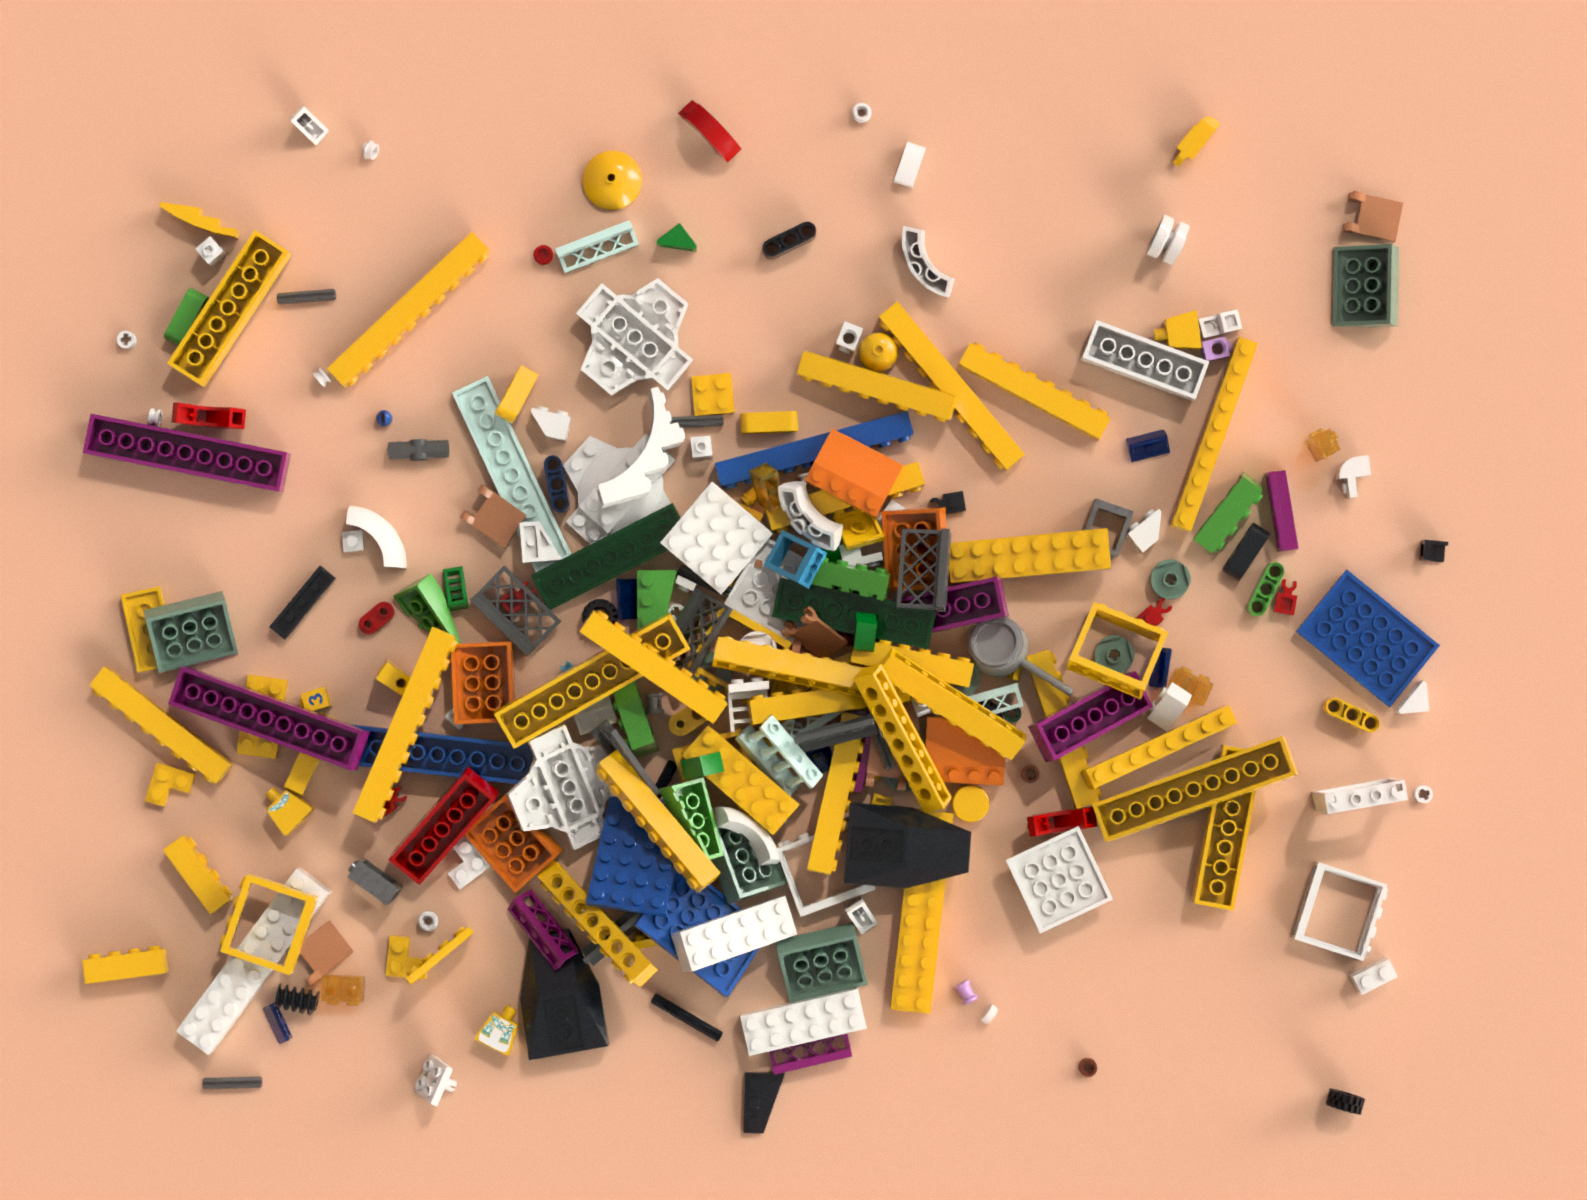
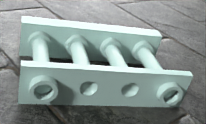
M773 715L769 716L760 726L759 731L756 732L749 725L736 737L735 740L757 766L790 796L800 787V783L805 782L811 789L823 776ZM766 736L773 745L769 747L762 738ZM779 751L785 758V761L782 762L775 753ZM792 767L798 776L794 777L787 768Z

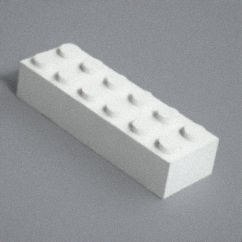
M1098 320L1094 322L1081 360L1190 401L1196 399L1209 361Z
M781 896L672 933L671 937L682 972L685 973L797 935V931L786 896Z
M857 987L740 1014L749 1056L867 1029Z

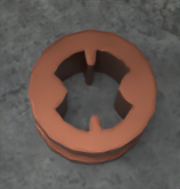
M1027 765L1021 770V777L1027 783H1034L1039 778V770L1035 766ZM1029 768H1032L1033 773L1036 774L1034 779L1031 777V780L1026 779L1027 775L1025 774L1026 770L1030 771Z
M1084 1058L1079 1063V1070L1082 1075L1091 1077L1097 1072V1064L1091 1058ZM1086 1062L1093 1065V1069L1091 1068L1092 1071L1089 1073L1083 1070L1084 1063Z

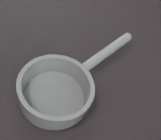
M1004 617L975 625L969 637V652L972 662L981 672L996 677L1006 676L1022 666L1066 695L1070 696L1073 694L1072 688L1026 660L1029 649L1028 639L1024 630L1013 620Z

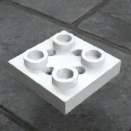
M429 1054L428 1059L424 1062L422 1073L415 1083L414 1091L431 1105L437 1106L444 1090L449 1092L455 1091V1088L451 1086L456 1087L457 1081L449 1079L453 1068L437 1056Z

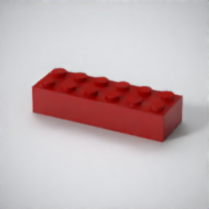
M467 767L394 849L389 861L420 885L496 800L499 791L471 768Z

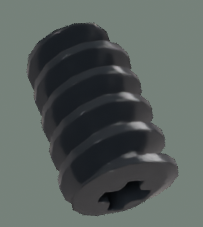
M280 983L275 998L276 1008L280 1009L283 1005L284 1010L287 1011L291 1006L292 1012H296L299 1008L300 1014H303L307 1009V1014L312 1015L317 1009L320 991L315 996H313L311 989L307 994H305L304 988L297 993L296 986L293 987L292 991H289V985L281 989Z

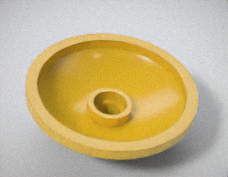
M605 151L594 156L586 165L582 179L583 188L589 200L596 206L605 210H619L629 206L639 195L642 186L641 171L637 163L629 155L620 151ZM614 175L615 180L609 181L608 176Z

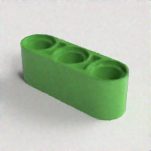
M190 288L167 327L164 339L179 346L209 300V297Z
M1269 563L1263 569L1246 604V611L1249 615L1261 616L1267 610L1284 575V567L1280 563ZM1271 566H1275L1278 569L1279 573L1276 577H1272L1269 573ZM1262 584H1267L1270 588L1267 595L1261 593L1260 588ZM1253 602H1258L1261 605V610L1258 613L1252 610Z

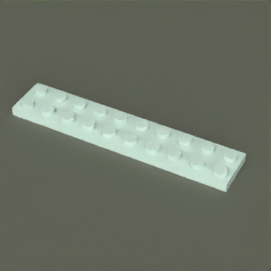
M489 376L452 392L499 495L527 515L523 522L539 521L556 551L560 554L561 559L571 555L570 549L511 423L494 414L500 400ZM559 560L531 563L535 572H538Z

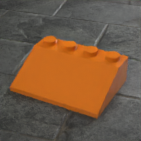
M832 428L805 478V482L876 519L903 465Z
M946 507L881 511L884 534L885 569H888L887 573H892L888 591H898L902 529H947ZM907 534L906 542L910 547L920 540L913 534ZM930 535L924 541L930 547H933L937 543L938 536ZM923 543L914 549L920 557L929 550ZM912 552L905 557V562L909 567L918 560ZM930 553L923 561L931 567L936 562V557ZM920 562L912 570L919 577L927 568ZM910 571L903 577V581L907 586L917 579ZM929 572L921 580L929 587L935 581V577ZM948 576V587H950V579H949V576ZM920 582L911 588V590L926 589Z
M513 642L457 644L455 651L451 652L454 725L497 723L494 711L516 699Z
M927 716L925 748L943 782L1004 786L1006 758L1000 756L992 747L984 746L975 736L967 735L958 725L950 724L945 717Z
M507 794L487 810L464 835L514 893L519 891L564 851L546 829L522 831Z

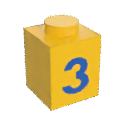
M320 687L300 694L301 699H299V703L302 708L317 711L332 706L326 687Z

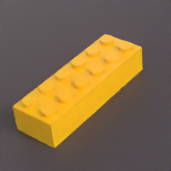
M879 640L878 643L875 642L874 652L853 651V643L850 663L866 666L880 664L891 648H893L948 684L966 688L970 686L974 663H970L969 658L957 657V660L950 659V654L939 652L936 656L930 654L931 650L918 648V651H913L911 646L898 644V647L891 646L890 641Z
M708 725L682 756L685 759L720 752L724 772L706 777L774 835L800 804Z

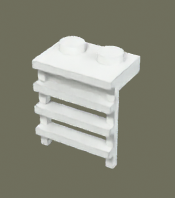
M763 677L751 678V682H743V679L731 680V684H726L730 732H735L734 724L750 722L749 718L734 719L733 712L747 711L748 706L733 707L732 700L752 698V696L763 695L764 698H768L767 689H769V681H763Z

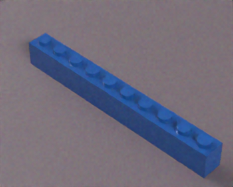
M908 411L837 430L871 449L877 445L880 448L890 446L891 442L899 440V443L911 440L910 436L914 435ZM830 432L715 463L721 488L725 487L726 490L738 487L737 483L745 482V485L757 482L756 478L764 476V479L773 478L776 476L775 473L781 471L784 474L791 473L799 466H802L803 469L812 467Z

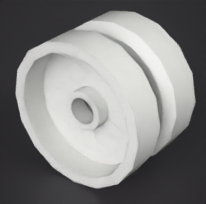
M1164 214L1146 255L1156 259L1162 250L1165 249L1162 261L1172 266L1185 244L1190 225L1179 222L1172 232L1174 218Z

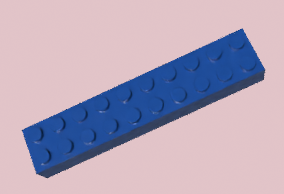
M350 724L370 732L359 766L372 768L389 728ZM416 731V734H418L417 740L414 745H410L408 761L406 764L402 763L399 771L459 777L469 767L486 781L517 784L529 773L534 756L529 744H522L514 749L510 742Z

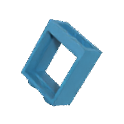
M782 530L764 566L809 589L827 553ZM792 542L808 549L795 575L779 568Z

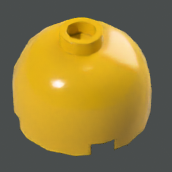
M881 332L866 336L858 350L862 365L866 369L876 372H884L890 369L895 364L898 356V347L893 339Z

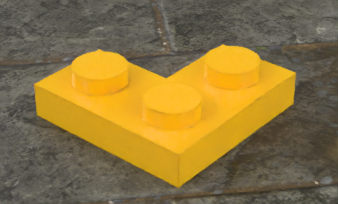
M157 762L145 801L165 807L171 788L186 793L191 792L196 774Z
M390 935L385 976L407 978L406 973L415 965L419 968L424 964L422 962L424 958L409 957L410 937ZM427 972L419 979H426Z

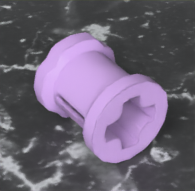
M969 979L953 987L959 993L962 1005H966L978 998L969 985Z

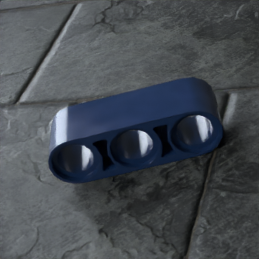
M551 455L544 461L551 506L557 513H566L570 508V499L564 466L557 456ZM551 460L558 461L559 466L556 470L549 469L548 464ZM556 479L562 481V487L559 490L552 488V483ZM558 499L566 501L564 509L556 508V501Z

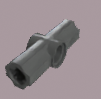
M412 439L409 442H388L389 460L410 459L419 461L428 460V458L449 457L450 453L449 440L427 441V439Z

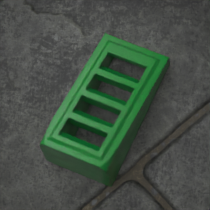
M463 566L443 569L449 610L455 611L469 608ZM458 574H460V577H459V578H453V579H449V578H448V576H453V575H458ZM461 582V585L450 587V584ZM462 591L460 594L451 595V592Z

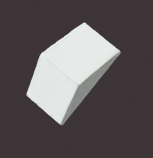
M304 106L290 119L291 123L315 145L329 132Z
M1420 680L1395 709V712L1397 714L1429 711L1427 683L1424 680Z
M862 897L845 908V911L861 935L878 924Z

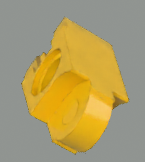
M1210 116L1201 119L1177 146V149L1181 152L1172 163L1179 168L1187 156L1192 160L1221 123Z
M686 707L671 716L669 729L674 735L684 736L708 720L704 717L695 719L692 715L693 709ZM679 720H682L684 722L683 728L677 727V722Z

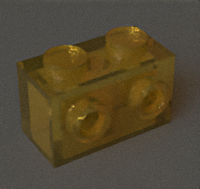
M1323 427L1309 434L1310 439L1305 441L1316 462L1341 450L1337 443L1339 438L1334 431L1331 432L1330 428L1325 431Z
M765 462L749 470L758 504L769 513L780 508L778 486L781 483L777 469Z
M327 974L322 976L321 1000L326 1001V1004L337 1005L339 1001L346 1002V1005L357 1006L359 1002L364 1001L365 976Z

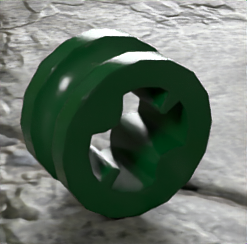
M1020 708L1013 709L1018 711L1015 719L1007 716V712H1010L1009 710L1003 712L1004 718L1008 722L1018 721L1022 715Z

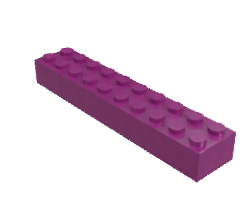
M90 414L83 453L280 493L284 491L291 454L288 452L96 414Z
M180 667L168 702L171 706L348 770H358L370 734L367 730L191 667Z

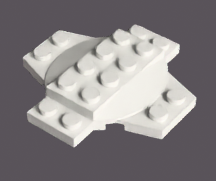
M659 278L632 295L623 294L617 296L601 283L576 313L591 326L592 344L589 347L581 371L611 396L637 380L654 379L668 391L693 362V359L678 347L677 334L689 304Z
M645 434L633 448H616L589 436L563 465L578 491L579 505L565 522L588 543L592 544L608 534H612L671 504L663 490V474L676 460L665 450L662 451L668 457L665 471L645 476L650 479L652 489H649L648 496L602 508L596 488L599 484L616 478L637 461L646 447L649 435Z
M561 724L529 740L528 744L534 756L529 773L507 793L521 830L530 831L553 827L564 831L573 850L600 838L604 824L602 815L606 809L604 806L609 797L614 796L610 792L609 786L598 778L595 771L598 763L607 757L601 746L583 747L573 743L565 724Z

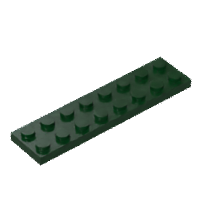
M674 503L531 574L546 606L552 610L668 551L660 542L681 518Z
M780 578L772 617L803 623L800 620L805 615L803 610L810 606L815 610L817 617L833 630L854 634L855 612L876 614L877 620L875 639L929 650L937 610L897 608L896 601L886 599L882 601L878 600L877 597H865L857 593H847L838 589H830L812 584L808 589L790 579Z

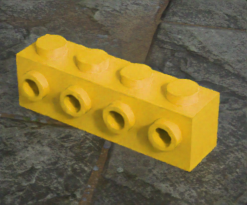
M183 835L163 849V851L209 914H214L233 900L231 896L233 893L226 884L223 886L219 880L221 878L219 873L214 868L211 869L207 864L209 860L205 854L199 853L195 848L197 844L191 836Z
M160 945L148 946V950L140 951V948L128 949V953L120 954V950L110 951L108 956H100V953L89 954L87 959L82 960L85 984L169 972L166 948H160Z

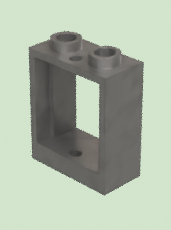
M1094 499L1084 530H1091L1098 509L1125 518L1115 550L1110 549V559L1112 560L1113 556L1118 557L1134 511Z
M365 858L354 861L348 869L350 872L347 876L385 905L392 903L403 888L400 883Z

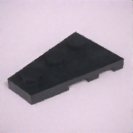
M745 1072L744 1133H764L785 1072L775 1075L774 1072Z

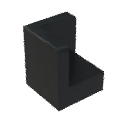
M1422 540L1419 561L1444 562L1445 546H1448V541Z

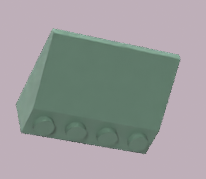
M1393 244L1334 247L1332 326L1398 327L1399 247Z
M223 591L143 610L159 673L178 669L181 666L186 667L238 654Z
M717 828L724 856L714 858L712 861L714 866L720 871L718 878L728 905L788 884L781 862L771 865H759L749 840L743 834H738L725 828Z
M854 923L788 937L776 942L777 953L790 1002L868 985Z

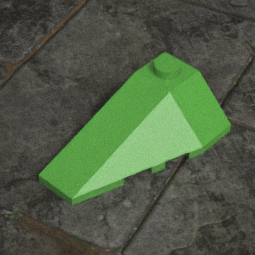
M432 574L416 580L393 596L403 612L408 617L413 616L419 622L418 627L421 630L425 628L430 633L432 627H436L457 636L455 641L461 644L443 591Z

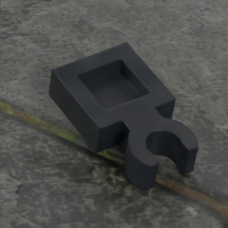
M963 491L943 494L944 500L938 498L930 499V503L937 502L939 507H946V514L966 511Z

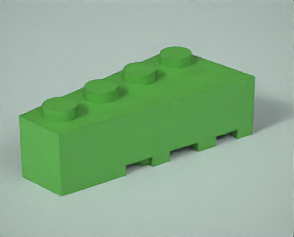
M1245 472L1239 476L1241 478L1240 481L1230 488L1225 500L1220 501L1214 510V514L1208 517L1194 536V540L1212 554L1215 550L1219 552L1226 543L1223 541L1226 536L1234 534L1238 528L1236 525L1240 519L1245 520L1251 512L1249 507L1253 503L1256 505L1263 497L1261 494L1262 485Z
M825 557L811 583L812 585L830 589L837 587L838 590L847 593L857 591L860 596L865 597L877 595L878 600L884 601L888 596L892 573H887L888 569L876 567L875 570L867 569L868 565L856 563V566L848 565V561L837 559L836 562L828 561V557Z
M637 570V630L668 613L678 570Z
M636 681L612 693L615 698L612 704L615 712L620 713L621 719L618 722L621 730L626 731L627 738H624L629 749H632L637 758L660 751L658 744H656L653 738L654 733L649 720H647V713L643 702H641Z
M704 777L660 788V794L669 812L709 860L724 856Z

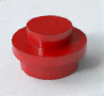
M540 245L534 250L533 256L538 264L547 265L553 260V251L547 245Z

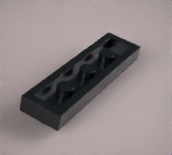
M320 565L269 627L286 640L336 580V577Z

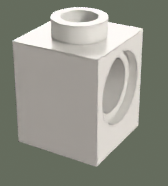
M211 236L195 249L211 267H214L228 255Z
M845 321L836 342V346L839 347L838 350L846 354L854 353L863 328ZM846 334H851L854 337V342L846 344L843 341V337Z
M711 436L691 437L693 459L713 457Z

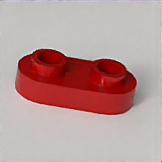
M388 602L378 603L360 618L359 629L365 634L377 632L394 617L395 609L393 605ZM382 608L387 609V614L384 616L380 612ZM368 620L372 622V626L370 628H367L365 626V623Z

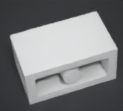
M1171 682L1168 688H1162L1158 695V701H1152L1153 707L1148 709L1150 713L1147 719L1168 731L1187 707L1192 695Z
M1386 957L1349 974L1357 993L1361 995L1398 977L1390 960Z

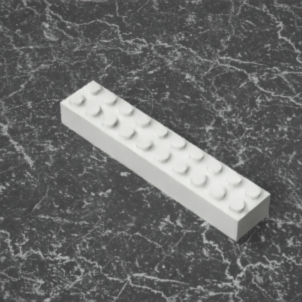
M300 867L293 872L284 884L319 897L312 918L332 892ZM279 892L237 950L279 963L290 949L306 901ZM231 956L176 1032L207 1055L211 1054L273 970Z

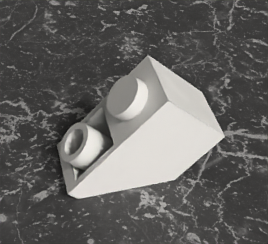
M537 406V409H531L532 415L546 437L567 442L572 421L567 412L557 410L556 413L548 412L549 408Z
M1151 509L1143 516L1145 520L1140 524L1136 521L1128 528L1130 532L1126 536L1140 553H1143L1159 540L1160 509L1156 511Z

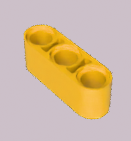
M520 365L494 414L513 423L539 374Z
M798 411L740 413L741 434L798 432Z
M1327 698L1322 704L1324 713L1362 731L1375 732L1380 726V720L1377 716L1339 698ZM1331 701L1337 704V709L1334 712L1328 709ZM1350 709L1355 712L1353 720H1349L1346 715ZM1369 717L1374 722L1370 729L1365 726V720Z

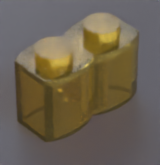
M1183 666L1180 669L1175 668L1167 688L1173 682L1192 695L1191 702L1204 706L1214 685L1210 683V678L1199 674V677L1191 674L1192 670Z

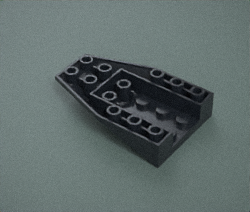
M850 802L844 883L910 888L969 873L972 832L913 807Z
M569 928L563 930L578 948L579 952L565 960L561 968L557 970L552 968L530 938L528 941L520 1001L529 1060L601 1048L610 1044L599 983L589 964H585L582 960L584 955ZM556 931L548 932L551 936L558 937ZM560 944V948L565 954L571 951L566 945Z

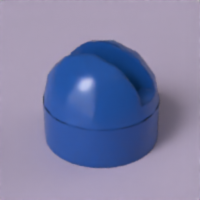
M382 410L377 413L376 421L379 425L385 427L392 423L393 417L390 412ZM382 413H385V423H382Z

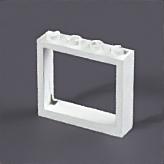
M1395 778L1312 791L1315 811L1325 814L1408 800L1405 780Z
M808 832L797 836L798 840L791 843L789 839L778 843L779 847H777L780 862L800 917L876 889L872 885H859L803 906L784 852L812 842L815 834L809 836Z
M1315 861L1291 938L1364 961V958H1367L1368 952L1371 949L1368 946L1370 939L1374 938L1377 927H1374L1376 920L1380 919L1383 908H1381V904L1387 898L1388 884ZM1324 871L1376 887L1356 952L1304 935Z

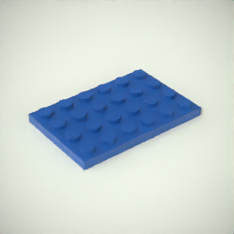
M1348 570L1342 573L1295 631L1387 707H1391L1440 646Z
M617 796L609 797L586 904L588 906L666 917L676 873L674 864L669 858L663 856L660 847L649 839L648 833L636 823L635 817L624 809L620 799ZM659 799V800L663 803V805L667 808V806H666L664 800H663V799Z
M676 871L667 916L641 913L634 926L679 961L671 937L672 933L741 910V908L735 903L728 905L725 895L711 884L697 893L695 889L693 890L689 887L686 878ZM759 948L692 972L722 996L728 997Z

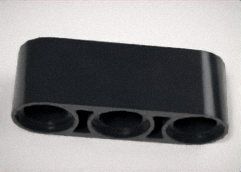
M803 222L766 240L762 248L764 256L768 259H776L811 242L816 237L815 225L811 222ZM809 227L813 230L811 236L806 237L802 234V230ZM792 236L795 239L794 244H785V237ZM768 245H775L777 251L774 254L767 253L766 247Z
M1253 522L1225 563L1222 571L1240 581L1271 533Z

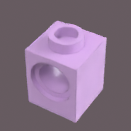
M1226 337L1201 342L1202 358L1209 362L1228 358L1230 356L1229 353L1232 352L1230 341H1226ZM1212 345H1219L1221 353L1218 355L1212 352Z

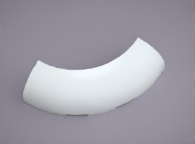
M903 226L902 248L910 271L927 289L949 298L955 278L941 273L930 261L925 248V231Z
M793 481L778 486L782 510L786 511L787 516L791 520L790 524L800 535L803 534L811 540L812 544L826 550L835 551L841 540L843 524L827 519L816 510L809 499L806 482Z
M349 506L346 524L360 527L374 537L381 548L384 567L407 568L404 545L393 526L371 510L358 506Z
M714 808L717 828H725L738 834H743L749 840L759 865H771L780 862L779 853L770 834L752 816L735 808Z

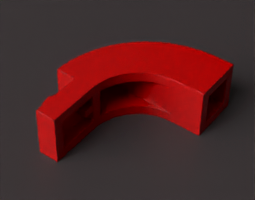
M691 100L678 113L727 163L741 150V147L727 130L703 106Z
M173 402L171 422L206 428L245 429L246 409L209 407Z
M1093 807L1053 811L1027 817L1030 837L1068 831L1077 826L1080 829L1097 826Z

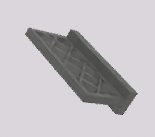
M902 529L897 608L946 612L951 548L950 529ZM907 534H913L920 540L910 547L906 542ZM930 535H937L938 540L933 547H930L924 541ZM923 543L929 550L920 557L914 549ZM912 552L918 560L909 567L905 562V557ZM930 553L936 557V562L931 567L923 561ZM921 562L927 570L918 577L912 569ZM910 571L917 579L907 586L903 581V577ZM930 572L935 577V581L928 587L921 579ZM920 582L926 589L916 596L911 588ZM907 591L915 597L910 603H901L902 596ZM929 592L933 596V605L924 604L920 598Z
M505 565L470 599L526 656L530 655L562 622ZM503 572L510 577V585H499V576ZM488 588H496V600H489L483 593ZM499 588H510V599L499 600ZM513 588H522L525 599H513ZM499 602H510L511 614H503L499 609ZM513 602H525V613L513 614ZM527 602H536L539 605V613H528ZM514 616H525V628H517L514 625ZM528 616H539V627L528 628ZM542 616H550L555 623L551 627H542ZM528 630H539V639L535 643L528 639Z
M695 588L675 621L686 641L690 636V643L688 645L691 648V655L685 657V653L681 654L680 660L676 661L674 666L680 670L682 668L686 669V663L692 660V665L688 671L692 673L691 677H693L733 609ZM709 603H711V608L706 610ZM724 608L725 610L722 615L717 618L716 611ZM711 614L712 620L706 623L705 616ZM700 620L701 625L695 628L698 621ZM712 626L713 630L707 635L706 628ZM701 631L702 638L695 640V633ZM702 643L701 650L696 653V646Z
M867 715L795 733L794 742L803 752H808L879 733L873 715Z
M605 719L590 731L607 756L618 750L655 795L660 793L622 737L608 720Z
M627 911L614 923L628 937L637 930L634 923L641 913ZM610 934L605 937V940L609 938ZM591 941L581 950L585 955L582 959L585 964L590 962L594 966L605 957L600 952L601 946L598 943L595 945Z

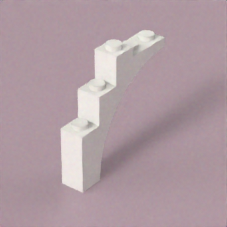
M659 387L652 388L649 392L652 425L644 451L637 461L624 473L610 481L599 484L596 488L602 508L648 496L649 489H652L650 479L645 476L665 471L668 457L662 451L681 446L684 442L685 433L683 428L679 427L678 422L670 424L672 418L670 412L665 409L666 399L664 393L660 392Z

